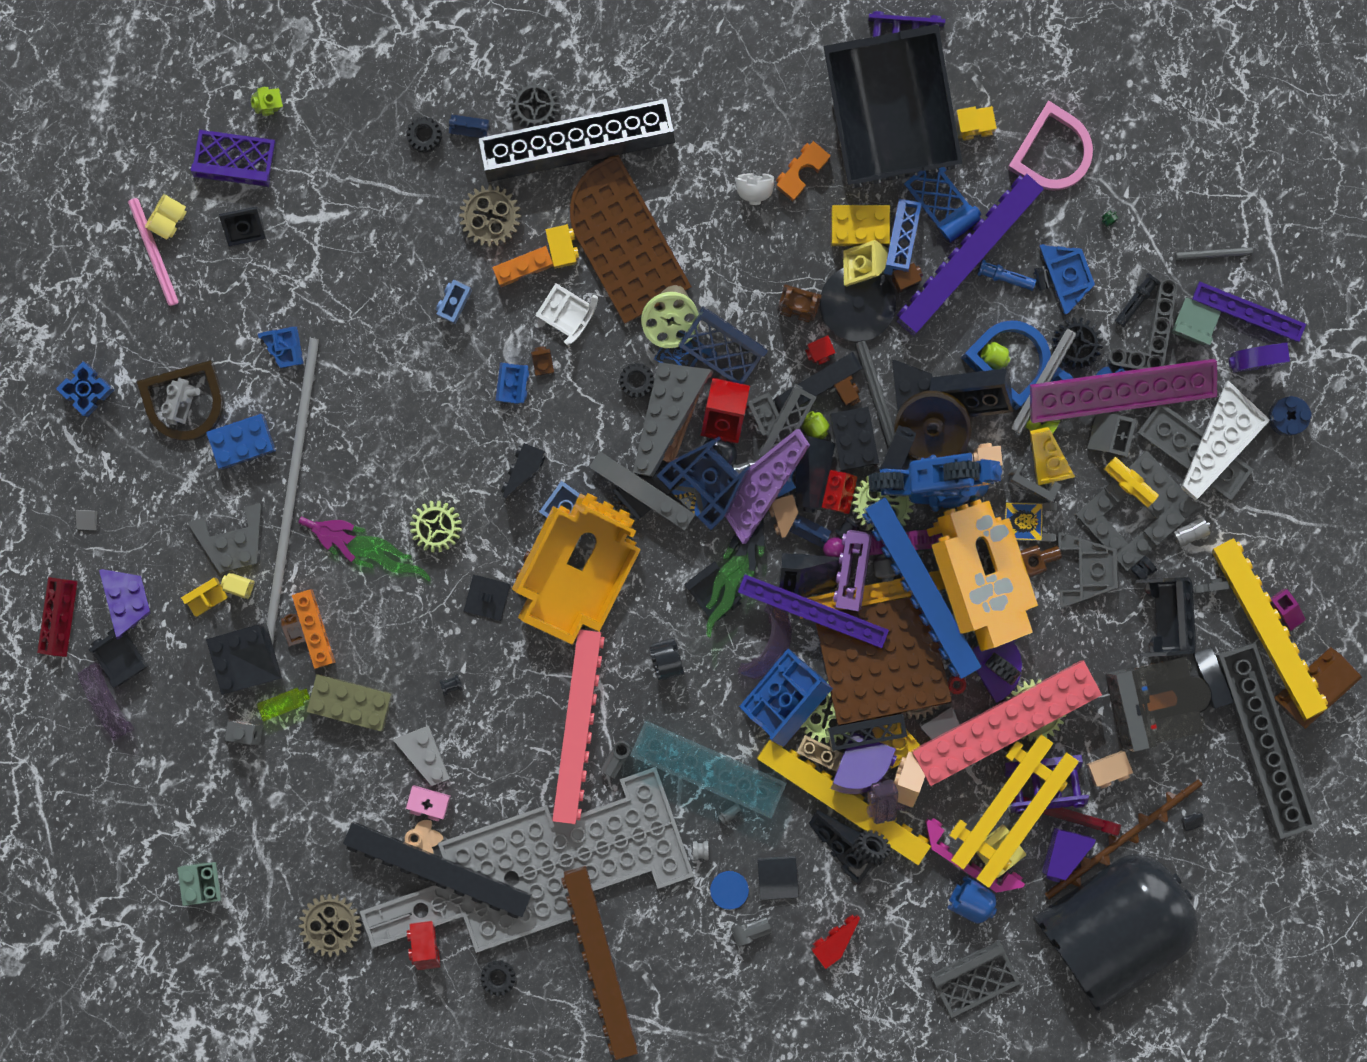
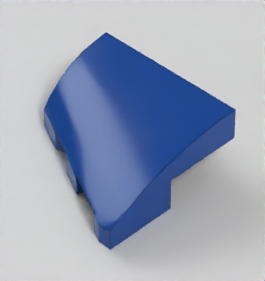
M297 327L258 333L259 339L265 342L268 347L267 350L275 357L276 363L280 368L304 364Z

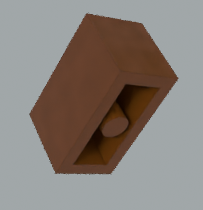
M912 263L909 265L908 272L896 270L890 277L899 294L919 285L922 281L923 273L919 266H915Z

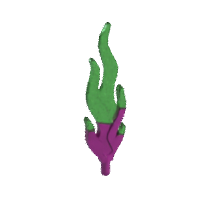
M302 516L299 519L298 523L312 529L311 531L317 535L323 546L334 555H337L338 552L334 548L333 543L338 546L347 559L357 565L373 568L374 566L371 563L360 560L358 556L367 557L377 561L391 572L417 573L426 580L431 581L429 575L422 568L411 564L399 563L386 556L383 552L385 550L402 559L412 558L411 555L403 554L385 539L373 536H352L343 531L347 529L354 532H365V528L357 527L343 520L313 522Z

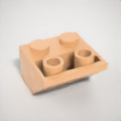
M908 752L906 758L902 757L890 792L893 793L891 800L913 808L925 775L912 752Z

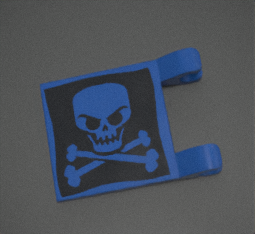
M679 330L676 336L683 338L686 333ZM694 338L684 344L689 348L698 347L697 340ZM661 347L654 360L660 363L694 367L698 361L696 357L681 347ZM710 347L701 349V353L708 357H713Z

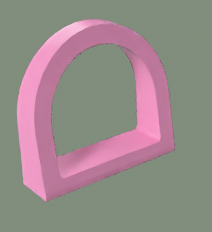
M1048 100L1011 161L1008 170L1022 177L1028 174L1045 190L1055 191L1069 188L1084 177L1091 164L1093 146L1090 135L1078 119ZM1049 116L1071 128L1078 135L1083 146V160L1080 167L1069 177L1058 180L1042 177L1021 163Z

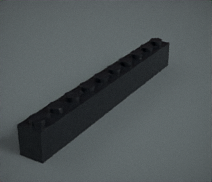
M355 821L351 823L343 842L347 846L346 849L357 853L358 850L364 852V856L369 859L383 860L382 864L386 866H398L403 873L409 875L411 872L415 873L420 880L425 882L432 880L436 882V886L442 889L447 887L454 889L453 893L464 897L465 894L471 896L472 901L479 904L483 902L490 904L489 908L496 911L505 910L508 912V916L516 919L519 916L523 917L532 895Z

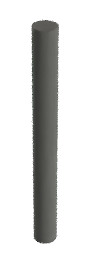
M1253 248L1177 252L1175 257L1176 260L1245 256L1253 255Z

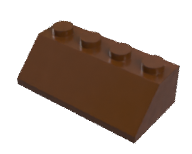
M1332 647L1314 661L1307 671L1311 678H1315L1319 686L1317 688L1319 694L1325 696L1328 705H1326L1327 709L1362 678L1353 666ZM1286 688L1274 698L1281 709L1304 729L1324 713L1322 712L1304 721Z

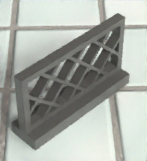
M999 940L930 974L951 1018L1020 984ZM1003 956L1005 960L1003 967L993 966L994 960ZM978 967H988L985 977L976 974ZM991 969L1001 971L998 981L988 978ZM1004 973L1011 974L1014 981L1008 984L1001 982ZM964 974L971 976L968 986L958 983L960 976ZM974 977L984 980L981 989L971 987ZM987 981L996 984L994 991H984ZM946 983L954 985L951 994L943 992L940 986ZM957 986L966 988L963 998L954 995ZM970 990L979 992L977 999L974 1001L967 1000ZM952 999L962 1001L960 1008L952 1011L950 1007Z

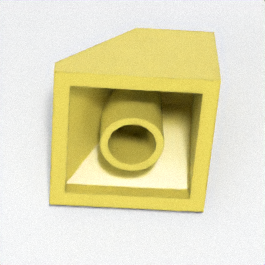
M873 240L844 250V286L877 277L886 267L888 248Z

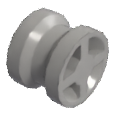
M693 841V861L700 858L709 860L708 841L703 843Z

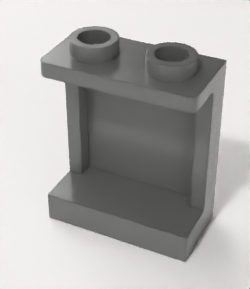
M1023 463L1012 465L1007 474L1010 477L1008 482L1046 503L1053 502L1061 484L1056 481L1051 482L1046 490L1020 475V471L1024 466Z

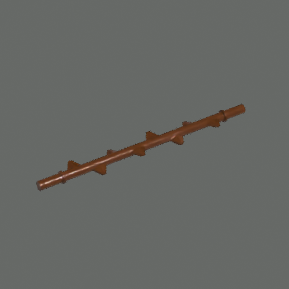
M1197 779L1187 788L1182 789L1177 795L1168 791L1166 793L1167 802L1149 816L1139 813L1138 824L1120 838L1110 834L1108 836L1109 846L1091 859L1084 857L1080 861L1081 867L1071 873L1066 880H1060L1057 885L1044 893L1046 897L1051 899L1070 884L1078 887L1081 886L1080 876L1099 862L1108 866L1110 864L1109 855L1127 841L1137 844L1139 842L1138 833L1155 820L1166 823L1168 821L1167 811L1185 798H1188L1190 794L1203 785L1202 782Z

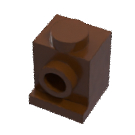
M852 376L833 386L845 406L849 404L850 407L860 402L858 396L860 391L855 383L851 384L850 382L853 379Z

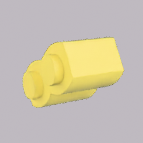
M163 194L149 217L145 228L166 240L169 237L172 238L177 230L175 227L178 220L182 221L186 215V206Z
M229 573L227 576L224 575L220 586L223 587L222 590L224 592L248 599L255 581Z

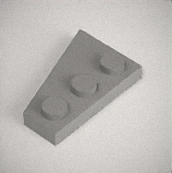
M429 725L393 739L431 786L450 779Z

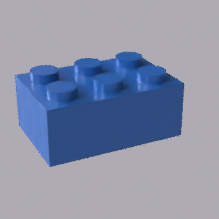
M258 414L206 432L218 469L221 470L276 452L263 414Z

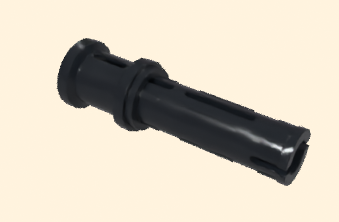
M1146 273V278L1140 286L1135 288L1136 293L1114 320L1120 326L1125 327L1142 302L1150 298V293L1156 285L1160 284V281L1151 274Z

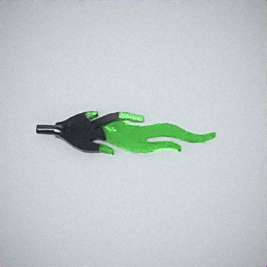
M766 514L746 544H742L737 534H735L726 553L723 555L725 560L728 559L740 545V549L735 556L720 569L715 578L711 601L707 604V609H711L716 604L721 588L724 585L725 592L721 603L708 619V638H711L715 622L731 608L735 598V591L741 578L746 572L751 577L755 574L756 547L758 546L760 557L763 556L765 551V523L763 521Z

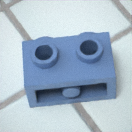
M456 280L448 283L444 291L446 295L443 301L440 300L436 307V314L456 324L472 289Z

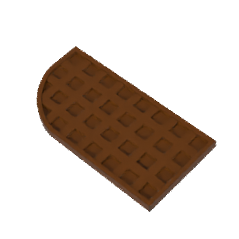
M619 155L612 156L589 169L578 182L570 203L571 226L624 324H627L641 316L646 304L653 297L661 294L667 287L677 285L683 287L686 291L692 288ZM660 302L656 303L654 308L661 305Z

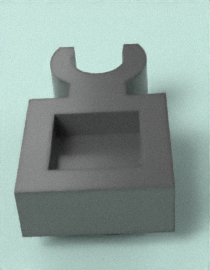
M1222 578L1211 579L1209 584L1193 586L1194 593L1229 589L1228 581L1222 582Z

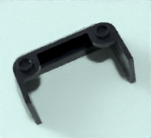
M1189 577L1136 580V584L1146 583V594L1150 598H1155L1157 636L1152 637L1148 644L1150 652L1140 653V657L1193 654L1196 650V632L1191 579Z

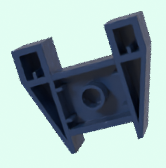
M720 437L675 458L657 475L669 489L673 488L684 477L710 503L698 515V518L710 530L716 527L729 514L750 470L748 466L739 474L713 448L721 439Z

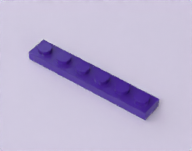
M1200 281L1192 297L1194 301L1295 342H1300L1306 326L1303 322Z

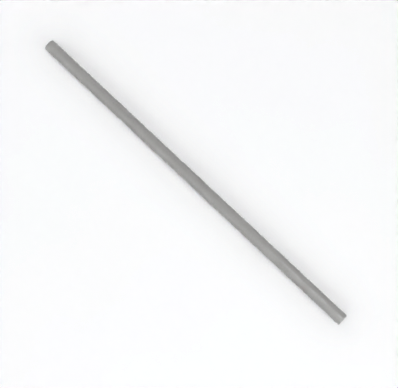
M315 338L309 339L267 616V626L272 644L275 635L319 339Z

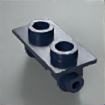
M451 114L449 134L476 138L487 137L489 120Z
M797 514L789 530L793 534L823 548L831 533L830 530Z

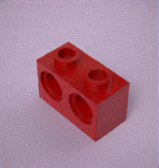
M830 470L822 508L849 514L857 476Z

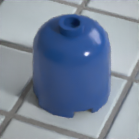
M969 876L963 877L965 882L961 886L957 884L949 899L952 905H949L948 909L976 924L993 918L997 911V908H995V894Z

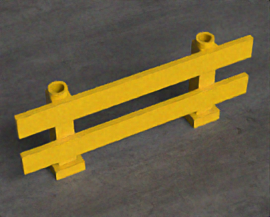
M1040 734L1028 753L1021 749L1023 745L1020 742L1015 741L1005 755V758L1009 761H1013V759L1020 763L971 832L965 828L967 824L959 820L948 835L954 840L959 838L964 841L951 859L952 862L963 870L976 851L989 859L976 878L988 888L1002 869L1006 871L1012 861L1009 859L1058 790L1062 792L1067 786L1068 782H1066V779L1079 762L1066 752L1053 771L1040 763L1053 745V742ZM1031 774H1036L1045 783L998 849L995 850L984 840Z

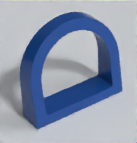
M1004 321L989 328L967 350L961 359L975 372L993 370L977 355L991 338L1005 332H1015L1029 338L1036 346L1039 354V369L1033 381L1020 394L1012 389L1013 409L1016 411L1028 399L1030 385L1037 383L1051 358V352L1044 336L1033 326L1020 321Z

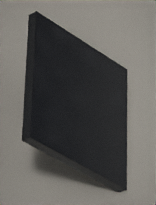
M473 574L464 611L501 621L510 584Z

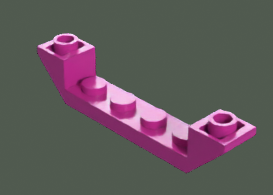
M927 818L925 824L930 848L956 865L951 861L954 854L949 852L950 847L943 842L937 844V841L945 831L941 828L943 824L934 818L932 820ZM972 863L971 866L967 864L963 871L976 879L982 869ZM1013 871L1012 874L1006 872L999 884H997L998 879H995L989 888L997 893L1022 888L1025 884L1021 881L1023 877Z

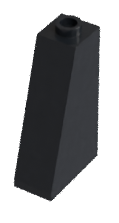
M804 436L810 446L796 466V506L803 507L804 512L815 513V510L823 511L822 503L831 470L835 443Z

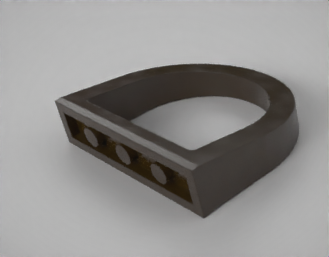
M211 360L137 381L150 422L158 431L171 439L179 441L199 439L207 435L206 432L213 430L221 418L224 404L223 394L215 365ZM206 374L213 400L211 413L207 420L199 427L189 431H178L166 426L157 413L151 389L170 384L172 380L177 381L178 378L187 379Z

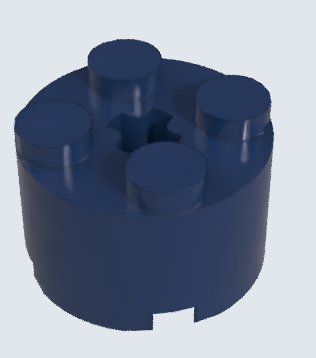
M1294 396L1285 397L1277 400L1270 407L1268 414L1269 424L1277 434L1292 436L1301 433L1308 427L1312 413L1307 403L1301 398ZM1287 413H1291V414H1292L1291 417H1292L1293 419L1288 420V419H1287V417H1288V414H1287Z

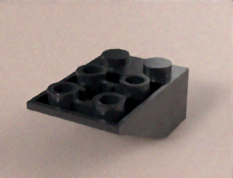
M523 443V446L518 447L515 454L517 458L516 464H511L508 472L510 479L508 482H504L501 490L503 498L509 499L540 472L547 455L545 451Z
M782 553L779 588L802 597L835 589L840 557Z

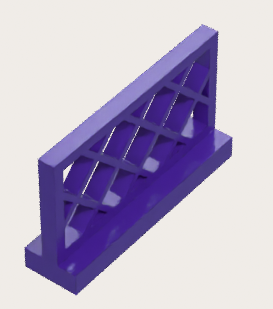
M199 130L191 173L193 177L269 187L275 140ZM203 136L212 137L214 142L205 147L202 143ZM224 139H230L233 145L224 150L220 142ZM244 141L249 142L252 147L243 153L238 145ZM262 144L270 145L269 151L262 155L257 148ZM218 145L222 152L213 158L208 150ZM236 147L241 155L232 160L227 153ZM256 150L260 157L251 163L246 155ZM204 153H207L211 158L206 164L198 163L199 157ZM226 155L230 163L225 166H219L216 161ZM242 158H245L249 163L244 169L238 168L235 164ZM263 160L267 165L266 172L257 171L254 166Z

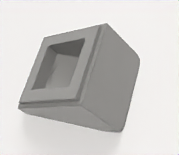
M76 510L77 529L96 530L97 511Z

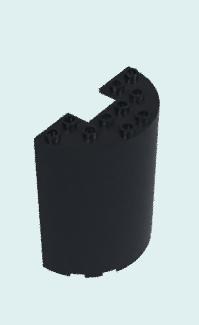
M939 24L823 46L848 185H851L852 188L862 187L863 182L869 181L871 185L882 183L884 178H886V181L899 179V175L902 174L905 177L917 176L918 171H925L926 174L939 172V168L946 167L947 170L957 169L958 164H963Z

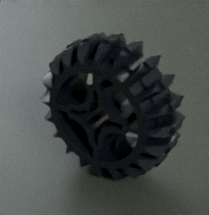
M1073 317L1071 319L1072 324L1065 320V326L1062 324L1058 325L1061 332L1058 330L1054 331L1058 338L1053 337L1051 341L1057 342V344L1051 346L1052 349H1056L1065 331L1072 328H1077L1075 332L1076 337L1073 341L1077 340L1076 338L1078 337L1079 342L1083 344L1078 346L1077 349L1076 344L1072 342L1070 346L1072 357L1067 353L1063 358V360H1066L1064 366L1067 367L1071 362V368L1075 369L1078 363L1079 369H1082L1084 362L1089 367L1091 365L1089 359L1092 362H1096L1097 359L1094 355H1101L1097 351V349H1103V345L1098 344V342L1103 341V338H1097L1101 331L1094 332L1093 329L1097 325L1094 324L1089 327L1090 320L1083 324V318L1080 317L1077 323L1076 318ZM1082 330H1085L1090 335L1092 342L1084 339ZM1082 348H1092L1088 356L1078 359Z

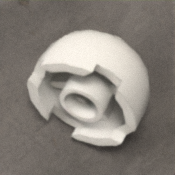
M754 173L738 175V178H736L737 192L742 199L749 201V204L759 205L761 201L771 196L774 189V176L769 174H763V177L754 176Z

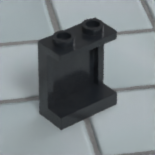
M657 471L653 477L637 475L667 496L672 492V489H669L657 477L659 474ZM620 487L613 490L615 493L613 498L619 505L623 503L628 508L626 512L631 514V519L636 518L640 520L651 510V508Z
M715 561L684 584L711 621L715 619L718 622L726 616L724 612L727 609L731 608L734 610L742 604L739 601L742 599L741 595L737 593V590Z
M112 629L107 633L108 637L103 640L101 638L91 643L92 647L88 650L90 653H93L111 680L109 682L112 687L117 688L149 666L127 632L122 635L123 637L117 639L115 631Z

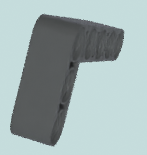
M1166 279L1157 287L1146 353L1120 348L1113 349L1107 355V362L1110 366L1129 370L1151 368V359L1157 360L1159 366H1164L1177 292V285L1173 280ZM1164 284H1168L1171 287L1170 294L1163 291ZM1160 303H1165L1168 306L1166 313L1160 310ZM1157 322L1164 323V331H1159L1156 328ZM1155 340L1161 342V350H1156L1153 347ZM1113 353H1118L1121 356L1119 363L1113 361ZM1132 356L1139 358L1140 363L1138 366L1131 363Z

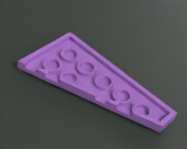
M796 429L750 466L745 481L729 514L726 516L742 544L748 542L810 446L800 429Z

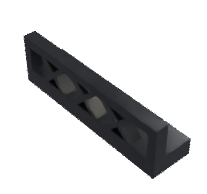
M903 714L825 729L826 737L829 736L832 751L907 737ZM900 723L902 734L894 735L888 730L892 724ZM874 727H879L884 731L880 738L876 739L870 735ZM859 730L865 734L861 742L851 738L855 731ZM841 734L847 739L843 745L836 746L834 735Z

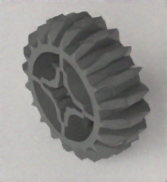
M533 79V85H530L528 80L525 81L527 86L525 88L522 84H519L520 92L514 89L513 92L517 97L510 96V100L515 102L509 104L510 108H515L510 111V114L517 115L513 119L515 122L521 120L519 123L520 127H523L525 123L526 128L545 123L549 124L550 119L556 122L553 114H560V111L555 109L561 107L560 103H555L560 100V97L553 96L556 93L555 89L549 91L551 88L550 84H547L544 88L543 80L537 85L536 79ZM538 91L547 95L551 102L541 101L538 98ZM532 92L531 98L528 101L520 103L525 94ZM534 98L536 99L537 104L540 105L539 107H537L538 109H535V114L533 107L530 106V104L533 105L532 102H534ZM550 108L548 114L538 120L539 113ZM519 109L529 110L532 113V120L524 117Z

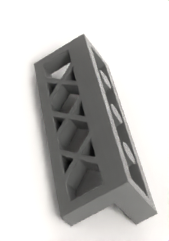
M794 385L759 450L760 455L764 456L772 447L781 442L779 437L781 430L789 428L791 434V427L796 426L793 432L796 429H800L816 396L804 391L801 386ZM802 394L808 397L810 401L807 406L799 408L797 400ZM798 412L800 416L799 421L790 424L788 420L789 415Z

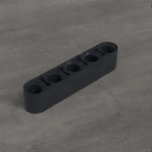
M851 352L797 385L801 386L804 391L818 396L840 381L860 371L863 367L854 352ZM793 387L773 399L779 411L784 406ZM801 394L797 400L798 405L801 406L810 399Z

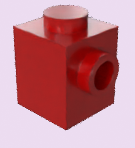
M829 336L807 344V349L805 350L808 360H812L813 363L818 362L819 365L830 360L829 357L836 353Z

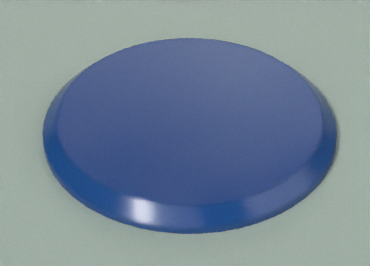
M725 871L718 874L713 879L710 887L713 901L723 909L740 907L746 901L749 892L745 878L734 871Z

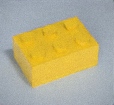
M832 205L831 246H859L873 240L884 246H889L890 205Z

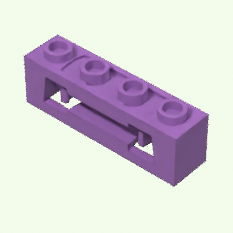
M848 530L847 534H843L842 545H845L844 553H841L839 558V564H842L841 572H838L836 583H839L838 591H835L833 602H836L837 608L861 610L872 533ZM852 543H854L853 553L861 552V545L863 544L862 555L858 558L854 585L856 588L849 587L846 590V585L849 584L853 553H851Z

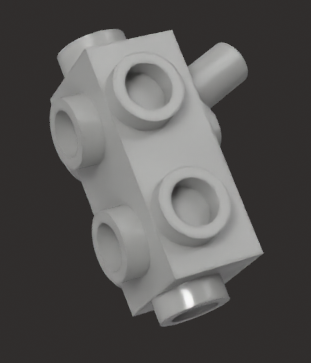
M178 378L177 381L172 380L171 384L168 385V396L166 402L161 407V417L166 418V423L177 425V422L186 423L193 396L200 395V389L188 385V380Z

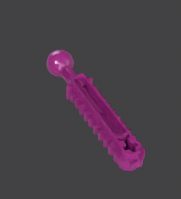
M927 529L906 532L915 550L931 549L932 544L938 543V538L943 537L942 533L929 537ZM874 536L871 539L869 555L884 554L881 550L883 544L881 541H876ZM836 537L828 539L823 546L824 556L840 557V554L844 553L845 545H842V539ZM852 543L851 553H853L854 543Z

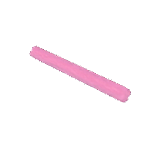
M137 198L128 201V204L169 306L176 305L178 303L177 296L153 235L149 229L145 228L147 220L140 202Z

